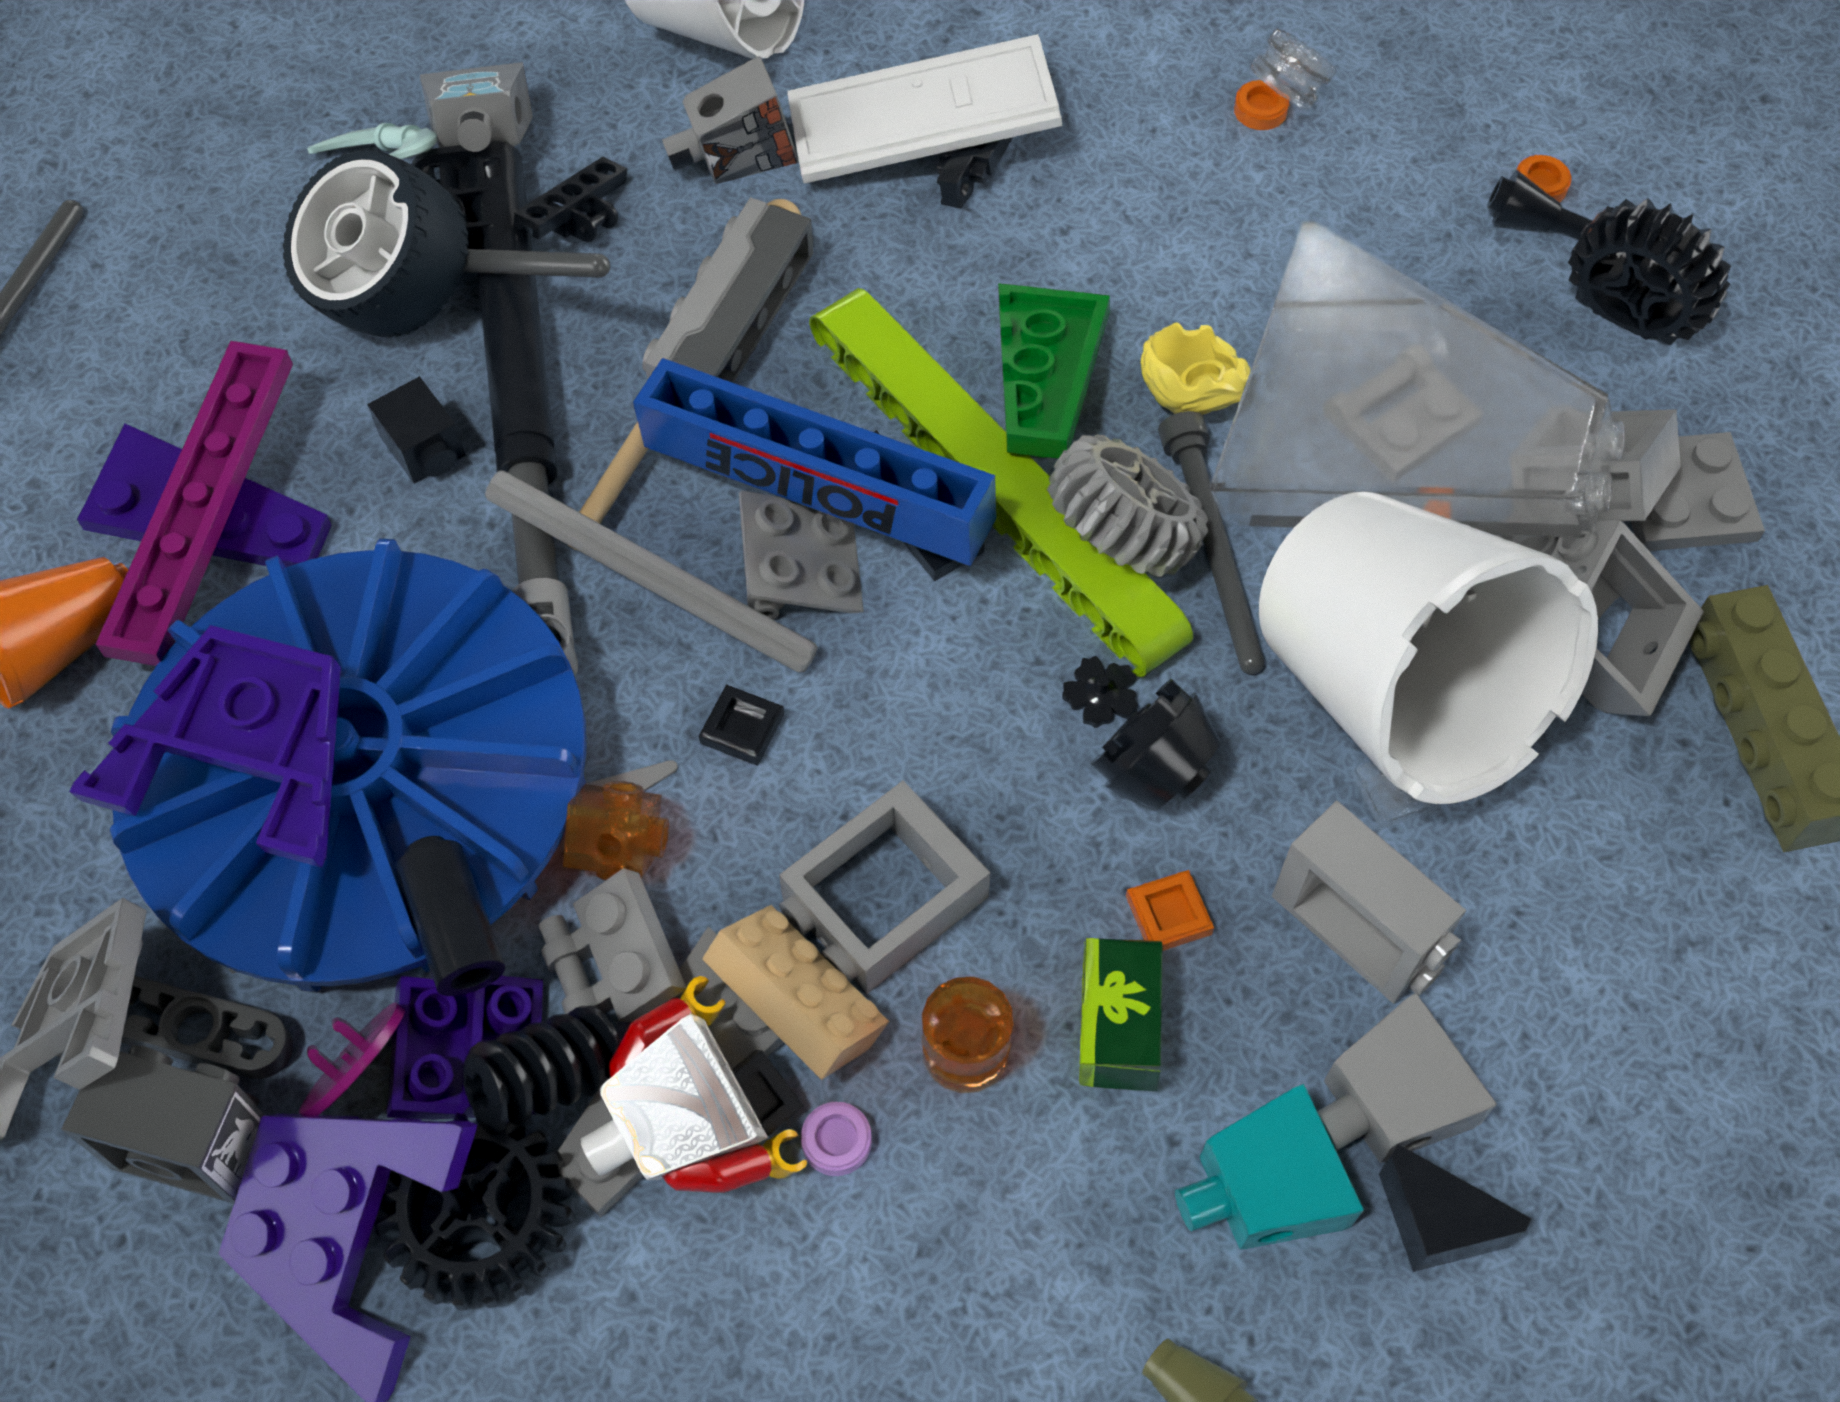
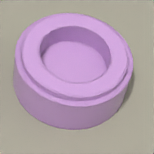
M830 1102L817 1107L808 1115L802 1126L801 1144L804 1156L814 1169L826 1175L842 1176L854 1172L866 1161L871 1150V1129L867 1118L859 1109L844 1102Z

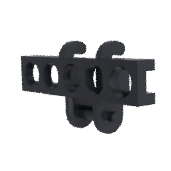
M601 157L515 211L513 227L518 230L525 226L533 229L532 237L538 240L553 231L565 238L572 235L584 242L593 241L597 237V227L601 225L605 228H612L618 222L616 209L602 198L626 183L627 168L605 157ZM608 171L613 172V174L606 175ZM554 202L561 203V204L564 205V206H560V205H558V204H556V203H554ZM577 208V209H579V210L585 212L586 215L583 214V213H581V212H579V211H577V210H575V209Z

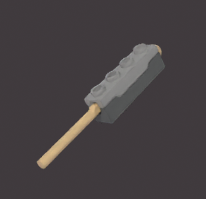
M750 197L738 217L733 216L727 222L722 242L713 256H707L702 261L698 269L696 282L686 298L680 297L676 301L671 312L670 323L659 339L655 338L649 343L642 364L647 380L660 360L664 358L734 383L814 253L811 218L802 216L798 207L789 200L775 199L765 203ZM638 422L579 511L601 524L649 449L644 447Z

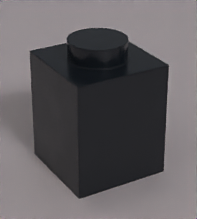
M420 376L367 404L380 438L414 484L428 476L436 477L445 474L454 466L457 460L466 456L455 422Z

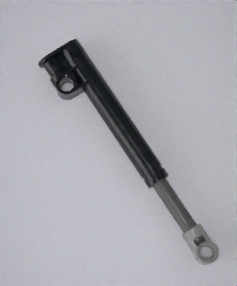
M490 141L484 150L478 152L468 151L461 145L433 148L414 158L411 165L436 180L455 198L456 203L461 207V212H463L464 220L467 224V249L532 251L530 228L525 226L518 230L513 227L514 212L527 205L522 157L515 147L501 141ZM435 167H439L440 179H437L435 176ZM477 273L494 450L496 454V471H505L549 495L548 485L557 477V463L535 275ZM512 514L519 584L512 592L523 599L543 619L558 640L575 676L578 671V659L574 649L568 588L559 581L554 537Z

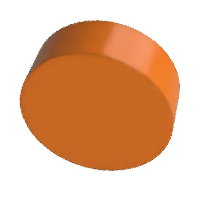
M1267 80L1250 81L1241 86L1237 91L1234 104L1235 116L1243 125L1251 129L1270 130L1276 128L1286 119L1289 96L1280 85Z
M1534 155L1522 160L1517 167L1518 171L1559 203L1565 198L1572 177L1568 167L1560 160L1547 155Z

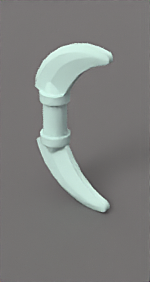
M381 123L375 128L352 131L330 138L307 149L309 154H315L341 148L376 144L383 151H394L389 155L403 160L428 152L437 143L438 138L436 132L428 128L420 129L415 125L398 127L392 123Z

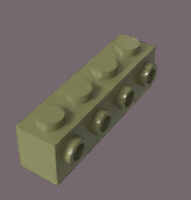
M1764 585L1708 596L1701 607L1704 612L1689 643L1692 652L1700 663L1713 693L1716 706L1723 715L1738 749L1740 760L1747 769L1763 805L1765 816L1775 832L1783 853L1839 842L1840 736L1769 586Z

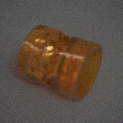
M971 976L953 978L939 985L927 998L922 1012L923 1063L931 1078L942 1087L958 1093L980 1092L994 1085L1003 1075L1010 1058L1014 1027L1012 1007L1005 994L991 982Z

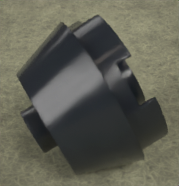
M1173 679L1167 681L1157 690L1155 694L1158 698L1152 704L1147 703L1139 711L1136 710L1103 745L1102 748L1105 751L1090 763L1107 779L1105 787L1154 810L1165 805L1177 793L1183 799L1193 793L1210 774L1211 770L1205 764L1221 744L1196 692L1188 695Z

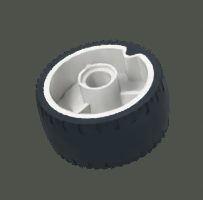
M371 149L350 151L348 154L344 153L341 157H336L330 163H326L304 185L302 192L298 194L297 200L292 206L293 209L289 213L288 222H286L283 258L290 284L294 287L295 292L299 294L298 296L318 312L358 332L390 338L409 334L410 331H416L420 326H424L429 320H432L437 313H440L442 307L453 296L455 288L458 287L460 277L463 275V268L466 265L465 260L468 255V231L466 230L467 224L464 220L465 216L461 212V207L456 203L455 198L428 174L402 159L381 151Z

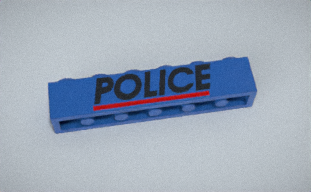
M664 358L660 360L633 401L643 444L646 448L968 566L972 565L996 521L995 475Z

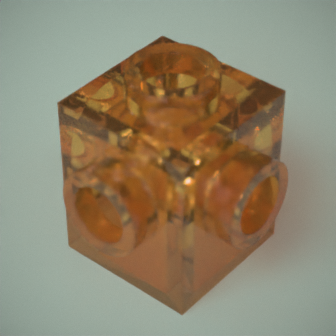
M612 781L605 783L603 786L584 784L580 792L571 799L567 806L563 867L594 871L596 876L603 880L609 879L624 868L638 872L642 879L655 857L663 858L667 848L669 819L660 817L662 795L643 792L642 786L626 781Z

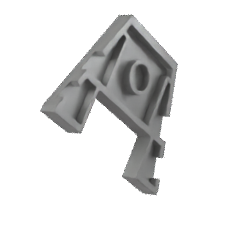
M122 897L51 949L11 1026L21 1030L14 1049L0 1057V1140L6 1135L30 1073L55 1056L61 1058L53 1078L79 1090L115 1069L119 1057L137 959L143 945L141 938L147 910Z

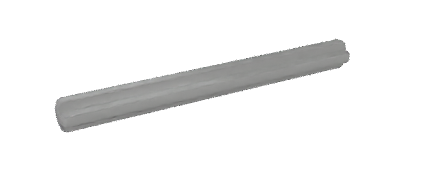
M498 471L491 479L485 492V497L488 501L796 672H805L812 663L818 647L809 639L505 471Z

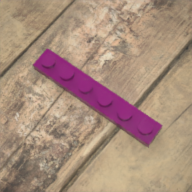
M230 340L96 642V646L104 657L157 666L161 662L162 657L176 642L167 629L176 620L184 623L293 366V362L286 349Z

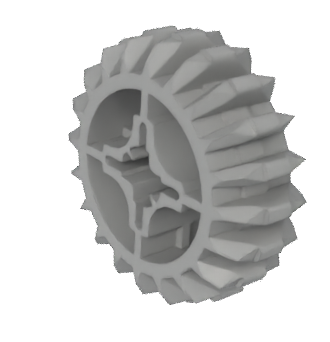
M1096 434L1094 437L1082 435L1078 441L1073 442L1068 450L1063 451L1055 463V470L1049 477L1050 485L1047 488L1048 493L1053 499L1052 505L1055 510L1065 515L1064 522L1066 526L1075 528L1081 534L1080 538L1082 541L1090 542L1098 549L1099 554L1105 553L1115 559L1118 565L1123 566L1127 564L1137 573L1144 574L1149 572L1152 576L1175 575L1182 566H1185L1202 546V540L1208 532L1206 526L1208 517L1205 511L1201 509L1202 504L1200 500L1189 493V486L1180 482L1173 475V470H1167L1158 463L1156 458H1150L1143 454L1138 447L1131 448L1126 446L1121 439L1113 438L1110 440L1105 435Z

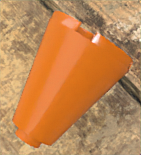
M100 557L0 580L1 705L9 709L25 702L97 642L128 572L124 564L118 563L113 565L107 558Z

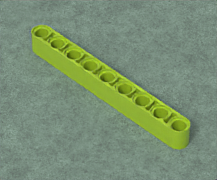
M858 287L809 318L810 330L816 343L820 347L826 345L835 354L830 358L854 383L861 381L869 391L865 394L890 420L896 418L905 427L901 432L917 448L995 475L996 521L992 527L1001 536L1007 533L1016 543L1013 546L1014 550L1039 576L1045 573L1056 584L1051 588L1079 617L1083 614L1087 616L1095 625L1091 630L1119 659L1125 656L1136 667L1132 672L1137 677L1146 676L1192 642L1193 631L1181 609L1146 573H1137L1130 565L1124 564L1120 566L1109 555L1105 553L1099 554L1098 549L1088 541L1081 540V534L1075 528L1066 526L1064 522L1065 515L1055 510L1052 505L1053 499L1047 491L1050 485V476L1029 455L1007 452L1006 432L867 291Z

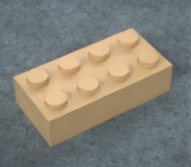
M772 905L721 929L702 958L821 1080L866 1052L889 1023V1020L877 1009L875 1004L866 999L847 980L846 976L837 970L817 950L816 946L800 934L788 922L787 918Z

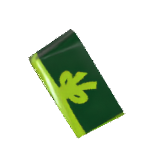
M1086 938V949L1084 941L1079 1062L1080 1085L1157 1092L1161 1071L1105 1065L1161 1066L1162 941ZM1084 961H1085V987H1084Z

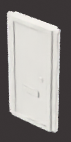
M1038 34L787 91L798 160L804 184L1062 126L1059 104Z

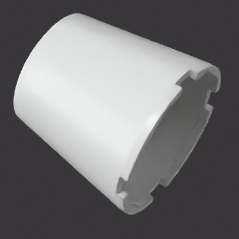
M1354 492L1339 496L1319 506L1302 519L1287 535L1272 558L1263 580L1259 600L1261 630L1273 652L1396 787L1419 801L1432 804H1451L1476 798L1502 785L1529 765L1539 755L1531 747L1545 732L1554 718L1557 716L1566 722L1573 711L1588 680L1597 647L1598 616L1593 594L1589 586L1577 578L1569 568V565L1545 553L1374 492Z

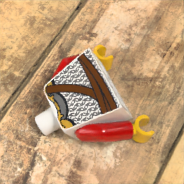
M698 976L693 978L680 999L672 998L637 1018L626 1031L609 1063L611 1078L599 1089L613 1120L580 1139L583 1151L598 1175L603 1176L634 1158L646 1180L664 1179L667 1185L675 1191L726 1193L765 1180L769 1176L776 1179L787 1178L806 1167L807 1160L791 1165L782 1160L779 1153L780 1144L799 1136L794 1130H784L765 1141L762 1146L757 1144L768 1138L708 1027L720 1014L725 1005V1000L721 999L716 1005L706 1007L700 1005L694 997L705 989L709 982L706 977Z

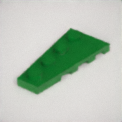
M998 283L1007 452L1032 455L1039 458L1059 459L1063 451L1068 450L1072 444L1109 318L1110 295Z

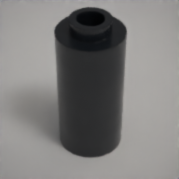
M428 836L414 841L406 848L405 854L397 861L395 870L437 992L444 996H458L480 990L500 978L506 967L463 847L459 842L445 840L441 836Z

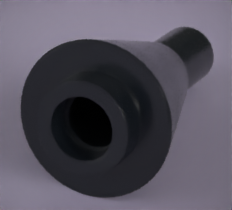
M1518 170L1512 174L1510 179L1503 176L1500 177L1487 204V208L1495 211L1492 223L1550 230L1552 228L1576 239L1586 224H1591L1593 221L1562 208L1561 203Z

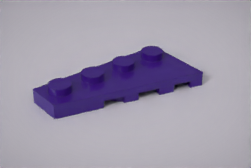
M124 423L77 518L82 529L142 541L182 449ZM245 478L212 556L266 566L265 560L278 555L285 567L318 558L332 524L327 514Z

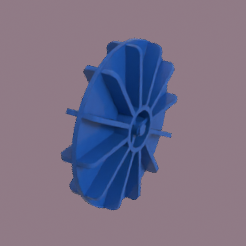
M380 538L377 541L374 550L338 553L307 560L289 567H285L277 555L265 560L269 572L268 576L252 582L227 597L203 615L191 627L180 620H176L167 629L176 642L162 657L161 662L157 664L144 683L129 715L114 718L111 734L114 736L124 724L133 726L157 699L158 696L153 692L154 689L210 625L332 656L341 666L327 853L323 867L267 853L256 844L280 788V782L168 752L164 753L137 815L133 816L113 810L114 824L110 828L113 843L120 850L129 876L143 900L161 922L199 953L238 973L265 981L297 985L300 990L318 992L322 986L357 984L382 979L419 966L428 973L430 969L400 885L395 865L405 854L406 848L414 841L428 836H441L445 840L457 841L462 845L490 925L505 914L521 897L531 900L539 890L535 880L549 863L564 837L577 801L584 796L586 780L584 778L587 751L586 720L581 693L572 667L558 640L543 619L523 599L504 586L498 575L488 569L478 571L452 560L423 553L401 551L396 540Z

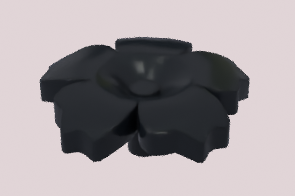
M1097 656L1090 659L1083 658L1080 667L1074 672V677L1077 681L1063 683L1064 692L1062 699L1068 702L1073 710L1084 708L1083 723L1092 725L1094 728H1098L1102 724L1111 723L1114 716L1113 713L1128 719L1138 709V704L1135 700L1136 692L1128 689L1136 680V674L1131 671L1130 665L1119 666L1116 663H1111L1108 665L1106 672H1104L1103 665Z

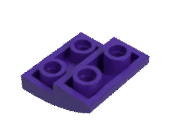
M401 976L396 984L395 1002L405 1009V1013L392 1034L386 1118L454 1119L456 1112L464 1113L467 1118H475L464 1089L463 1065L468 1052L479 1041L495 1040L505 1032L520 1031L530 1023L541 1022L543 979L501 976L480 990L464 995L444 996L437 992L433 979Z

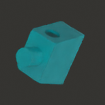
M1304 1084L1290 1089L1210 1137L1205 1142L1199 1157L1208 1178L1175 1190L1178 1209L1190 1231L1227 1219L1240 1250L1342 1231L1352 1227L1364 1210Z

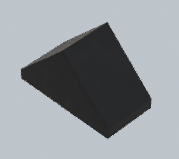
M1397 1144L1385 1161L1379 1173L1413 1272L1509 1248L1527 1230L1532 1219Z

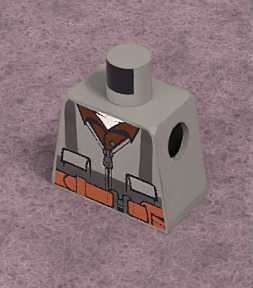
M761 56L751 59L687 94L683 100V105L692 128L662 139L674 171L705 159L715 184L799 163L777 93Z

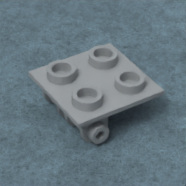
M743 490L739 492L747 605L771 619H776L779 616V610L785 603L844 613L864 612L854 523L782 497Z

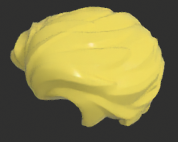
M1175 322L1149 336V340L1143 345L1141 355L1143 379L1156 401L1174 414L1195 411L1204 415L1212 411L1224 409L1240 402L1250 387L1252 374L1248 362L1243 358H1238L1236 350L1220 337L1215 336L1212 327L1209 325H1201L1197 330H1185L1180 323Z

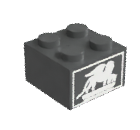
M132 1045L128 1054L119 1052L115 1069L79 1091L61 1130L109 1169L234 1204L261 1117L265 1116L258 1108L260 1100L244 1092L238 1086L240 1078L237 1075L223 1068L205 1063H199L195 1072L172 1066L173 1060L169 1056L148 1047Z

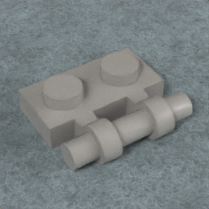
M623 868L574 902L573 906L582 927L572 934L562 915L548 917L539 924L545 941V945L541 950L548 971L557 973L566 996L561 1003L565 1014L581 1005L594 1006L604 1013L614 1008L619 1021L632 1023L637 1018L676 997L686 989L685 982L638 872ZM594 956L602 980L591 987L582 962Z

